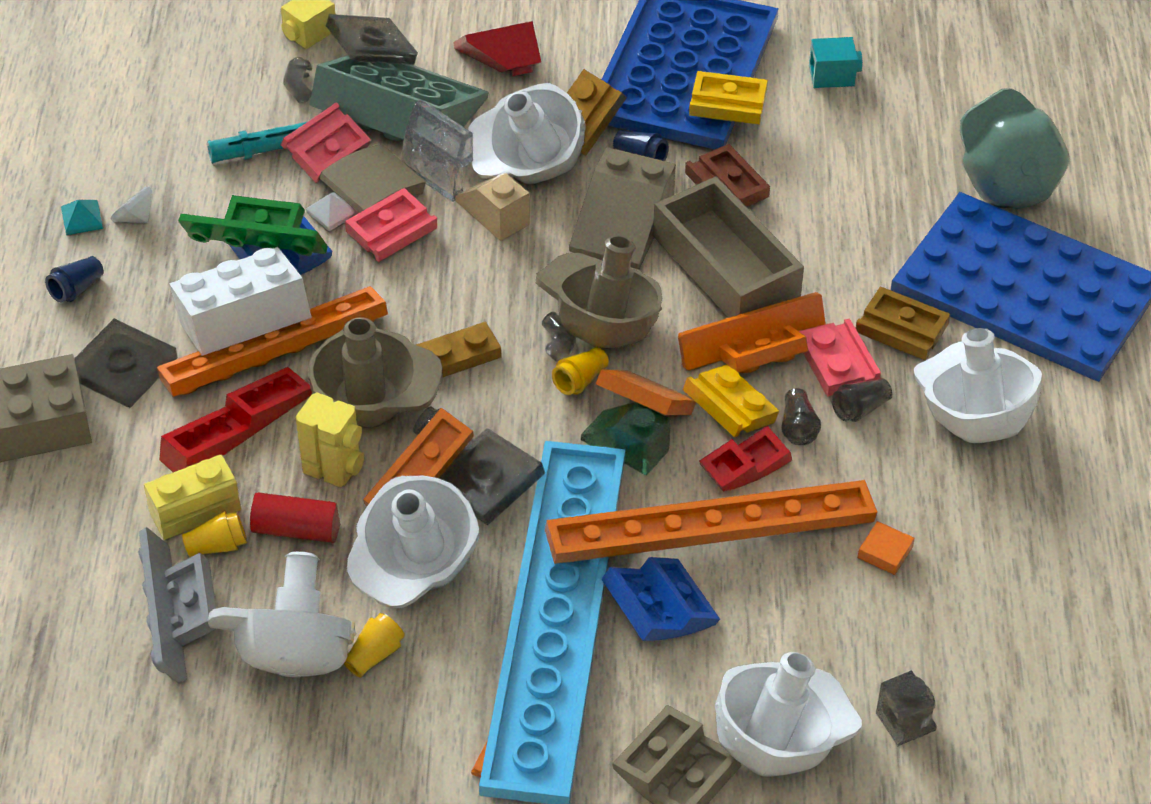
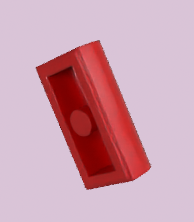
M260 492L254 494L250 512V530L252 533L327 543L336 542L341 525L337 503Z

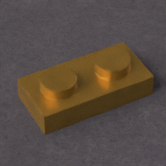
M486 321L416 344L432 351L440 359L443 369L442 378L502 358L501 346Z

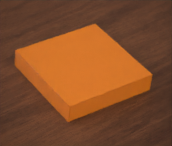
M601 369L596 381V385L664 415H692L696 402L691 397L628 370Z

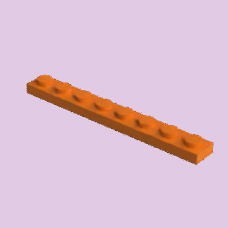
M859 480L546 520L545 533L554 564L872 523L875 521L878 512L866 481Z

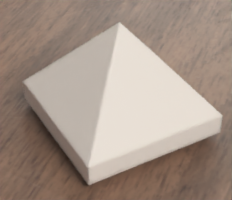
M145 186L117 209L110 219L113 222L148 223L152 189L149 186Z
M335 192L330 193L306 208V212L328 231L333 230L358 214L355 209Z

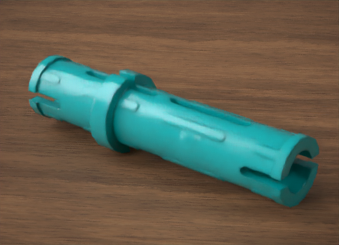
M306 122L248 134L244 130L239 131L238 136L212 141L208 140L207 148L210 161L214 164L219 161L239 157L247 160L252 159L254 154L284 149L281 146L283 138Z

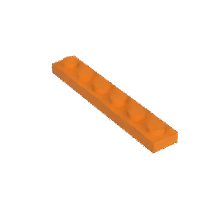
M371 286L311 308L312 318L203 356L197 351L157 367L159 378L173 397L190 394L196 391L198 387L214 381L229 379L237 372L250 367L263 366L271 359L287 353L299 352L310 344L328 339L343 330L345 324L351 319L360 317L374 322L376 319L388 315L386 301Z

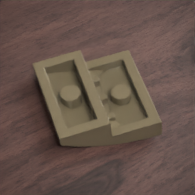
M383 144L370 146L351 153L327 167L320 174V179L358 213L403 188L413 196L423 194L426 184L424 179Z
M669 705L665 706L612 763L613 769L652 804H708L741 767V763L727 753L721 744L704 736L702 723Z

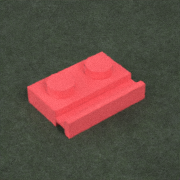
M337 102L284 137L281 144L284 149L287 148L293 154L292 158L315 183L321 180L320 174L323 170L341 158L367 148L371 141L348 114L344 115Z
M403 188L346 220L345 229L367 252L371 251L375 255L376 261L380 262L437 229V217L435 215L430 216L427 213V208Z
M850 318L845 319L844 324L835 326L833 322L799 331L807 339L808 351L803 352L827 397L862 388L864 383L867 382L880 383L881 372Z

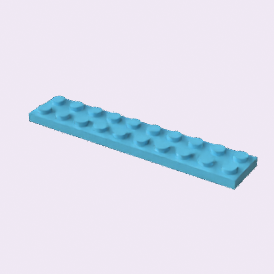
M545 441L481 772L479 796L543 804H570L605 588L602 577L607 572L609 557L554 564L545 533L546 520L617 511L625 463V449Z

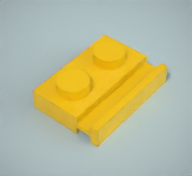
M697 71L692 99L689 105V116L760 125L768 80Z
M728 364L699 373L696 379L691 376L687 377L683 387V391L733 437L739 436L742 430L748 433L775 423L779 410L762 393L758 392Z

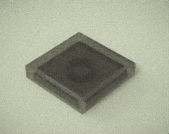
M329 14L326 27L353 62L415 64L418 52L390 18Z
M114 318L74 359L81 385L131 408L159 378L157 367L176 360L178 356L176 347Z
M486 428L461 451L439 479L449 482L460 489L466 500H469L476 518L488 526L545 474L542 462Z

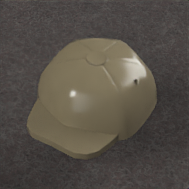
M622 236L609 237L605 240L602 260L582 253H566L558 256L545 268L536 273V284L558 300L559 318L565 330L596 347L618 348L641 342L646 338L651 327L654 326L659 317V312L662 310L661 303L663 298L659 283L653 278L631 268V259L636 248L632 241Z
M358 317L348 321L343 330L328 338L315 350L311 357L309 377L307 379L310 381V388L314 394L318 392L333 398V402L339 400L355 406L357 425L374 428L389 421L400 412L421 411L429 407L434 401L441 385L443 369L440 359L432 351L412 344L408 338L399 333L377 329L375 323L370 319Z

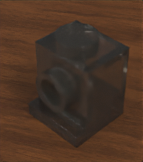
M912 670L881 683L876 714L897 746L936 731L937 725L932 719L935 708L933 693L921 678L915 676Z

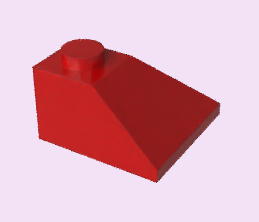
M533 21L467 34L453 42L455 50L501 73L512 71L513 77L533 73L532 66L541 63Z

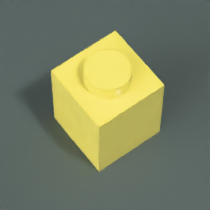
M292 0L281 7V27L283 33L289 40L295 41L305 49L310 48L337 31L335 4L330 0Z

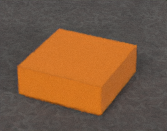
M877 521L860 546L857 558L896 575L912 550L915 538Z

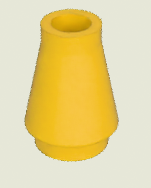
M595 347L590 351L560 359L552 370L554 385L565 395L582 393L600 373L601 369L608 367V356L604 350Z
M224 511L197 528L182 534L183 543L189 558L198 553L203 555L239 550L238 546L247 543L245 530L237 511L230 514Z
M379 613L376 618H369L343 664L351 673L361 678L368 670L401 648L400 641L405 637L404 631L386 614Z

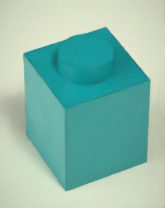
M853 37L811 39L809 70L813 88L855 86L856 73L862 71L863 60L861 51H856Z

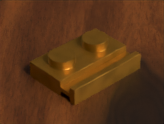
M583 69L567 94L576 101L579 110H582L581 114L585 120L586 129L584 144L580 153L586 156L627 97L619 90L614 89L608 83Z
M880 286L865 308L861 319L857 320L856 330L858 334L926 361L930 350L935 347L949 325L950 314Z

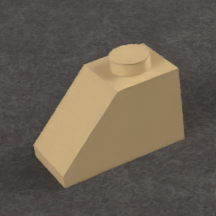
M507 173L483 180L456 195V202L500 241L530 225L529 192Z

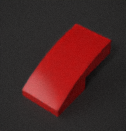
M766 426L739 445L731 439L699 460V462L724 492L745 486L771 474L791 462L792 456L790 450Z

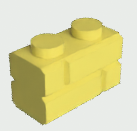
M318 392L312 394L296 415L303 473L317 479L324 477L325 482L342 487L346 485L352 475H357L363 466L365 456L363 452L359 451L362 427L357 425L355 406L339 400L333 402V398Z
M222 455L205 459L197 464L143 484L150 515L164 540L194 529L224 511L230 514L241 510L237 482Z

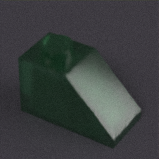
M633 402L603 410L581 434V440L591 446L625 449L624 464L647 476L669 451L671 419L651 408Z

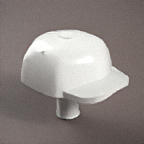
M551 83L537 84L505 96L497 103L495 108L475 118L468 128L466 137L474 171L480 177L489 179L507 173L510 177H514L525 184H535L565 174L576 164L584 144L586 127L585 120L581 114L582 110H579L576 101L569 94Z
M983 328L967 331L963 334L961 342L952 344L934 357L917 364L914 368L915 379L925 393L932 415L950 432L969 443L992 442L1016 436L1033 414L1041 392L1042 373L1038 367L1010 350L994 348V333Z
M420 475L400 476L391 479L383 485L359 518L356 527L358 537L348 557L347 572L353 585L362 593L381 605L392 609L404 608L414 603L430 589L448 585L464 567L479 539L478 521L469 500H466L460 489L439 478Z
M295 551L285 555L287 559L284 587L277 588L275 610L221 607L209 612L208 624L211 628L234 631L235 646L243 661L254 668L285 677L324 675L339 669L347 659L348 645L354 642V636L357 634L355 622L318 613L320 591L315 590L317 562L320 559L315 554Z
M798 652L784 654L781 657L780 663H756L729 669L722 679L721 688L715 702L717 734L721 746L745 767L765 777L789 775L817 766L828 755L832 747L853 738L862 728V720L850 703L840 682L830 673L816 669L810 658Z

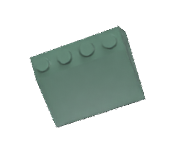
M367 49L318 64L309 105L321 109L323 112L337 102L344 115L348 114L361 129H376L383 132V136L387 139L395 141L406 140L414 143V147L420 151L434 152L436 149L451 143L487 100L489 92Z

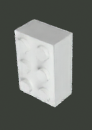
M278 247L260 249L252 256L237 261H224L217 268L202 273H189L181 277L180 280L169 283L180 324L202 356L312 318L303 279Z

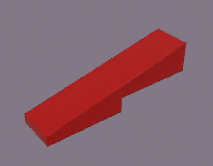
M285 367L226 394L225 407L162 435L159 460L174 473L205 459L218 455L224 456L309 398L313 393L310 384L292 369Z

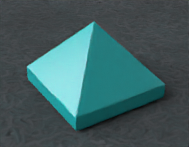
M76 200L61 206L66 235L103 229L98 200Z

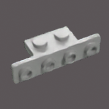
M146 527L139 531L141 548H139L138 554L144 569L145 581L142 586L148 601L149 615L147 616V624L151 631L153 642L151 658L159 672L166 673L177 683H181L187 680L183 646L216 630L208 624L209 612L216 609L210 562L205 556L198 553L172 566L169 545Z

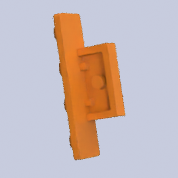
M818 292L810 293L680 332L678 334L683 367L686 370H692L723 361L737 372L751 373L758 370L761 365L770 362H787L794 359L795 355L808 351L806 336L799 331L826 324L822 295Z

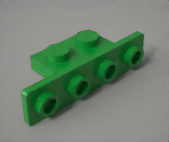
M232 195L224 219L190 214H180L178 222L188 233V236L202 243L216 240L223 241L234 247H242L244 244L255 245L261 249L278 247L279 249L292 250L304 256H311L313 253L326 254L328 249L327 244L318 231L300 228L305 209L300 203Z

